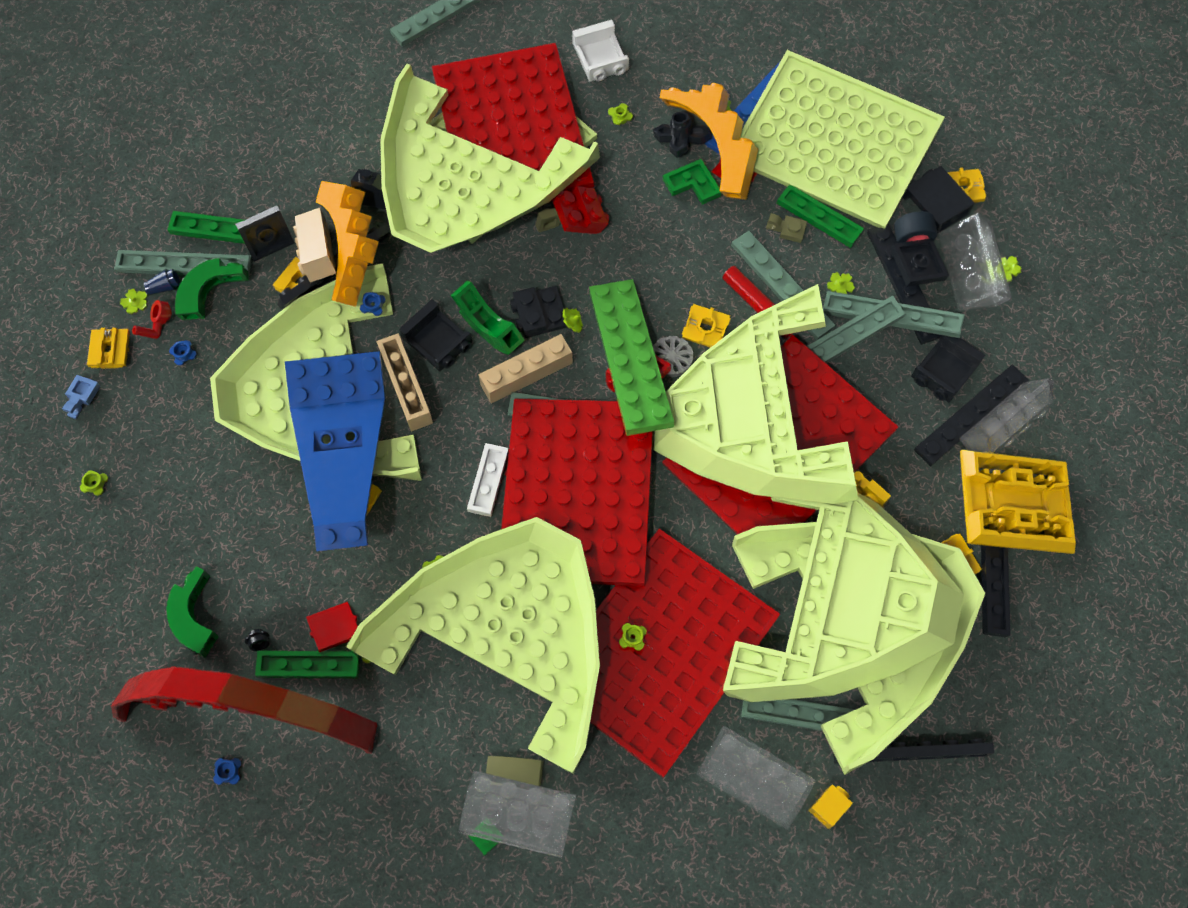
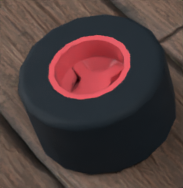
M918 211L901 216L894 223L897 243L931 238L934 241L938 235L934 216L929 212Z

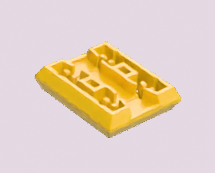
M969 450L960 451L968 544L1068 554L1075 553L1076 541L1067 463L1065 461ZM989 469H999L993 470L991 474L989 473ZM989 524L990 529H984Z

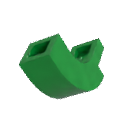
M220 258L202 262L188 272L180 283L175 299V314L181 320L204 319L205 300L208 293L215 286L222 283L248 281V271L240 263H228L226 266Z
M466 281L451 294V297L460 308L459 313L465 321L496 350L509 355L524 341L514 323L499 317L486 304L472 282Z
M196 566L193 572L186 576L183 588L176 584L173 585L167 601V619L175 637L192 652L206 658L219 636L212 630L198 624L195 619L194 606L196 600L211 577L205 570Z

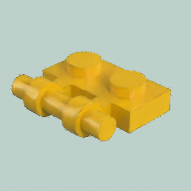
M855 472L857 492L884 508L891 495L873 479L869 482L861 472Z

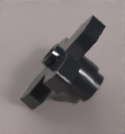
M688 111L673 114L670 125L661 124L653 129L654 137L660 143L670 142V152L676 158L688 153L689 143L704 144L712 139L711 131L705 125L694 126L695 118Z

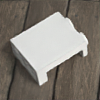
M612 20L573 31V45L589 82L594 80L602 81L608 76L614 74L622 75L625 71L629 70V58L627 55H623L614 35L615 26Z

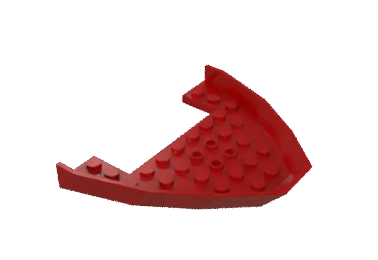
M181 667L147 671L130 678L111 705L113 717L126 722L131 702L151 705L153 709L166 711L168 706L176 707L177 700L187 702V706L202 708L203 704L212 705L213 709L228 711L229 708H232L240 713L255 714L322 733L360 748L369 754H372L377 729L376 722L342 707L300 693L234 674Z

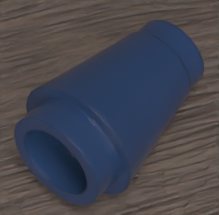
M165 269L147 282H144V288L149 295L176 290V287L181 282L174 269Z

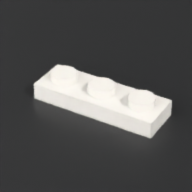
M485 443L467 507L468 512L492 516L509 453L508 448Z

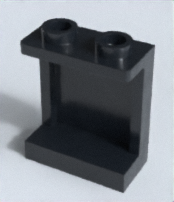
M942 166L934 170H928L917 181L912 180L902 197L904 200L911 198L921 211L933 214L937 234L968 216L974 206V201Z
M433 299L399 328L402 339L439 372L444 368L448 369L455 362V358L460 353H466L472 345L471 333L469 331H462L440 311L439 304Z
M942 335L920 365L915 368L911 377L914 378L915 383L920 387H927L933 391L937 399L941 401L946 400L950 403L986 355L961 338Z

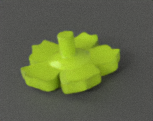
M1010 256L1008 259L1005 257L999 258L996 261L997 266L994 268L993 274L995 278L1001 277V280L1008 283L1012 281V275L1017 276L1021 273L1022 268L1018 265L1016 257Z
M838 272L832 273L830 278L832 282L827 283V289L847 294V292L852 293L855 289L853 283L850 282L852 276L849 273H843L840 277Z
M129 289L128 293L125 294L127 298L120 299V304L123 308H127L126 312L131 315L137 313L138 309L144 311L147 308V301L145 299L148 295L145 291H138L136 293L135 289Z
M565 308L563 310L565 325L569 329L572 328L574 332H581L583 324L580 312L577 309L569 310Z

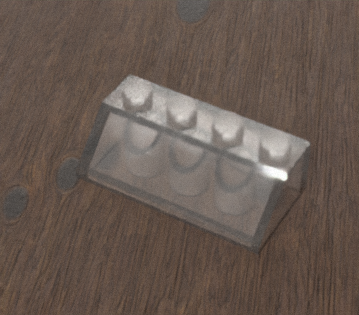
M977 213L939 233L958 311L992 308L1012 299L990 220Z
M1046 378L1024 382L959 439L969 451L999 454L998 451L1002 447L1013 443L1014 437L1018 433L1026 431L1034 419L1043 416L1047 412L1046 408L1053 403L1054 380Z
M724 725L696 773L700 778L786 830L789 829L816 782L815 779Z
M473 771L465 798L459 833L562 858L574 812L576 795Z

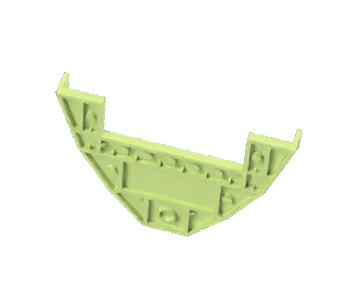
M406 64L395 81L381 135L382 192L391 235L432 253L497 230L550 202L600 159L598 143L593 142L590 149L560 137L540 171L532 169L429 125L447 98L448 91L414 76L411 65Z
M383 263L367 266L356 307L332 300L336 282L334 280L295 299L250 335L210 378L215 421L263 448L300 461L289 406L285 361L353 354L349 323L393 315L387 275ZM373 292L385 297L386 301L382 305L381 315L375 316L373 313L367 312L364 314L361 312L360 306L363 304V295L365 293ZM349 432L347 439L349 441L354 440L355 434ZM324 435L323 442L328 444L331 441V437ZM414 435L379 441L373 476L421 481Z
M818 284L751 316L704 352L666 391L674 419V427L653 431L652 448L654 451L700 476L754 495L829 504L858 500L848 442L803 450L797 449L779 336L826 327Z
M857 492L858 500L836 504L771 497L772 501L819 510L786 652L735 641L723 691L729 697L749 702L834 696L899 674L954 645L964 594L918 539L878 503Z
M538 517L479 537L419 570L359 624L346 647L394 675L397 674L420 632L423 631L553 702L528 749L570 773H575L586 748L600 667L595 598L580 539Z
M817 522L758 526L734 536L732 547L753 589L795 571H798L803 579ZM912 534L928 549L964 594L954 645L899 674L858 687L866 705L821 725L844 775L873 760L932 704L963 652L985 592L960 548Z

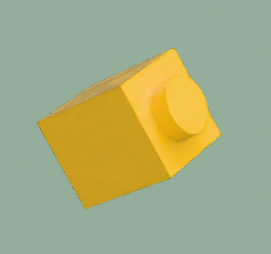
M832 784L808 811L825 827L830 829L853 803L848 799L850 795L842 787H835Z

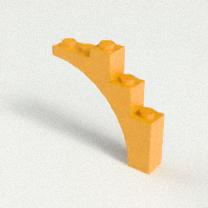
M712 83L711 86L703 85L701 92L697 90L683 92L677 88L661 89L659 98L667 106L681 108L695 114L711 129L721 156L722 176L720 192L725 197L746 200L758 148L753 144L752 140L740 138L744 121L739 117L738 113L730 110L726 111L729 93L721 84Z
M321 181L316 203L323 205L330 213L334 221L338 241V267L332 300L356 307L368 263L373 264L379 241L366 237L372 216L360 212L365 192L347 185Z

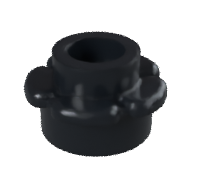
M262 629L252 630L248 634L249 637L245 638V644H248L251 651H260L269 646L268 639H270V635Z

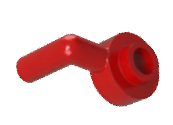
M156 300L150 312V318L153 322L152 329L135 325L133 326L132 334L158 339L161 335L162 325L172 315L169 303Z

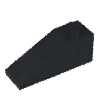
M358 169L351 179V187L365 192L362 205L386 210L381 174L367 169Z

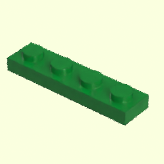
M790 184L777 200L779 206L807 221L849 248H852L863 233V227Z
M179 211L172 212L167 229L172 235L245 244L235 225L245 220Z
M258 651L255 676L257 678L358 679L360 655L352 651H322L320 653L319 651Z

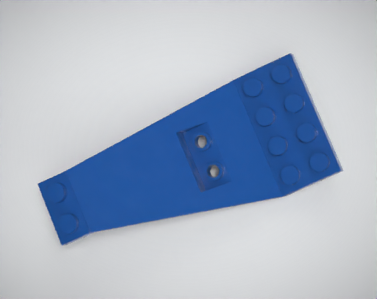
M380 351L285 361L289 406L314 525L316 551L367 546L366 515L386 399ZM349 432L355 434V438L352 441L347 439ZM324 435L331 437V441L328 444L323 442Z

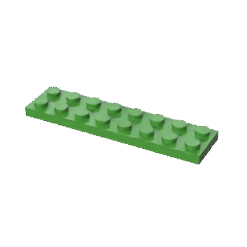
M633 279L589 286V293L626 435L673 428L674 419Z

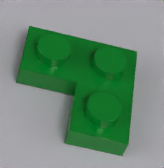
M702 159L663 175L662 180L672 197L691 188L702 205L721 197L720 188Z

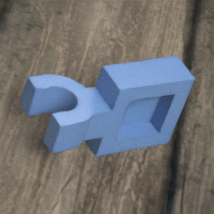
M76 375L65 393L69 401L62 408L63 411L68 412V417L77 419L82 410L81 405H90L100 388L99 383Z

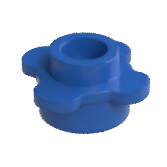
M373 292L365 293L363 295V304L360 306L361 312L364 314L367 312L373 313L375 316L381 315L382 305L386 301L385 297Z
M190 341L176 342L170 348L169 352L174 356L176 365H183L185 361L196 358L197 354L192 350Z
M237 758L232 760L218 759L215 762L214 782L218 785H221L223 782H230L232 785L237 784L240 780L238 775V768L241 766L240 760ZM226 769L230 770L228 774L225 773Z

